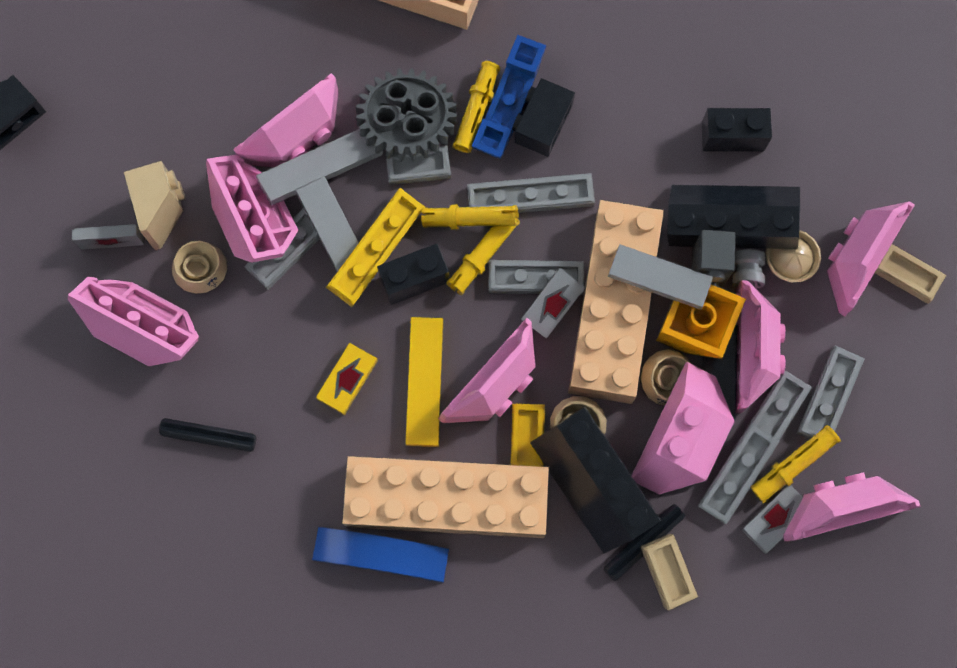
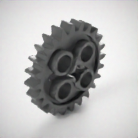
M398 68L397 76L393 77L386 71V80L383 81L378 77H374L375 87L368 84L365 85L366 94H359L360 104H356V123L359 126L360 136L366 138V145L371 146L375 144L376 154L385 149L387 159H390L396 153L398 154L399 162L403 161L405 155H410L411 160L414 162L417 153H421L426 159L428 158V149L438 153L439 143L448 144V135L454 134V125L457 123L456 103H453V93H446L445 83L437 86V76L427 80L426 71L424 70L419 76H415L413 68L409 70L408 75H403L402 70ZM383 121H391L390 123H381ZM414 130L420 131L419 133H411Z

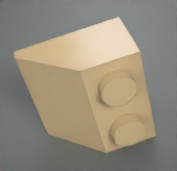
M159 161L124 172L139 230L154 250L161 249L183 213L180 200L185 199L180 181H177L174 171H168L163 162Z

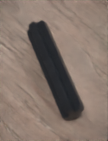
M168 418L162 419L159 427V434L163 437L249 452L253 451L256 445V436L248 432Z
M673 504L659 516L661 522L636 537L604 567V571L612 580H618L644 556L641 546L664 537L685 518L684 512L677 505Z

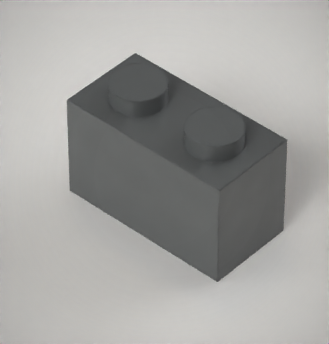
M702 230L692 249V270L713 277L711 284L723 287L735 267V232Z

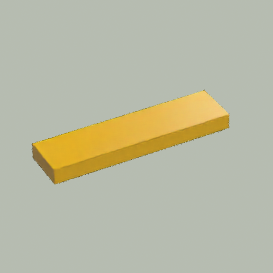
M399 188L326 288L352 307L377 274V266L385 263L425 206Z
M411 317L406 446L439 447L440 420L438 418L440 416L443 318Z

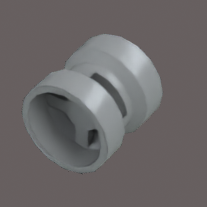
M752 249L735 252V266L737 268L732 277V285L734 287H737L741 280L749 281L755 288L764 287L765 275L762 273L761 267L765 264V253Z

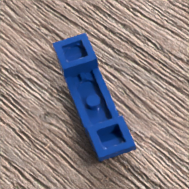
M517 34L506 61L505 71L485 119H482L471 146L473 149L501 159L513 135L512 127L518 113L522 114L526 96L535 81L546 50L545 44Z
M318 527L312 560L444 582L449 549L396 538Z

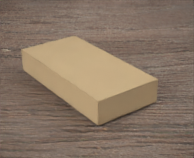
M891 244L875 271V274L927 304L933 300L946 277L944 273Z
M668 534L641 546L666 610H671L698 597L673 534Z

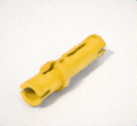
M482 61L475 85L470 87L469 94L471 96L455 141L452 144V147L460 152L471 153V146L480 127L486 106L493 99L494 93L492 90L500 72V66L494 62Z
M451 204L449 208L425 207L422 209V214L425 215H421L424 228L450 227L451 230H458L460 226H517L518 219L515 218H519L517 205L459 207L458 204Z
M492 226L470 254H465L462 258L463 263L452 277L447 280L446 284L454 292L458 289L457 294L463 295L475 277L484 273L487 262L516 226Z
M825 425L822 430L781 463H774L771 466L772 470L750 487L762 503H765L785 485L789 487L793 484L792 479L814 463L830 448L841 441L839 436L829 425Z

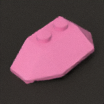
M332 73L328 75L324 80L320 81L249 136L246 141L233 149L235 154L243 158L244 163L251 166L276 167L307 153L316 144L322 145L330 138L335 126L338 86Z
M237 154L207 159L206 167L212 209L234 257L251 263L283 257L298 233V228L285 201L283 200L271 206L256 179V175L262 172L244 163V159Z
M912 202L866 210L859 219L853 217L846 227L844 234L848 237L843 245L838 242L828 257L833 262L827 270L838 311L841 315L846 316L855 307L914 208L915 204Z
M87 277L68 294V301L93 337L147 366L181 360L199 339L187 311L133 282L98 280L95 277Z
M741 280L736 288V295L746 298L736 323L738 325L736 413L738 414L747 409L785 372V356L780 355V343H784L785 324H780V313L747 280Z
M528 318L521 323L445 408L438 418L442 423L489 421L494 414L501 417L512 404L508 399L512 393L517 390L521 394L531 383L533 378L529 374L535 368L532 322Z
M689 362L685 363L632 473V477L637 484L660 495L707 480L734 424L733 416L716 376Z
M864 472L844 477L846 484L835 486L832 480L813 485L815 492L804 494L783 538L784 541H795L921 506L919 500L879 476L866 478Z

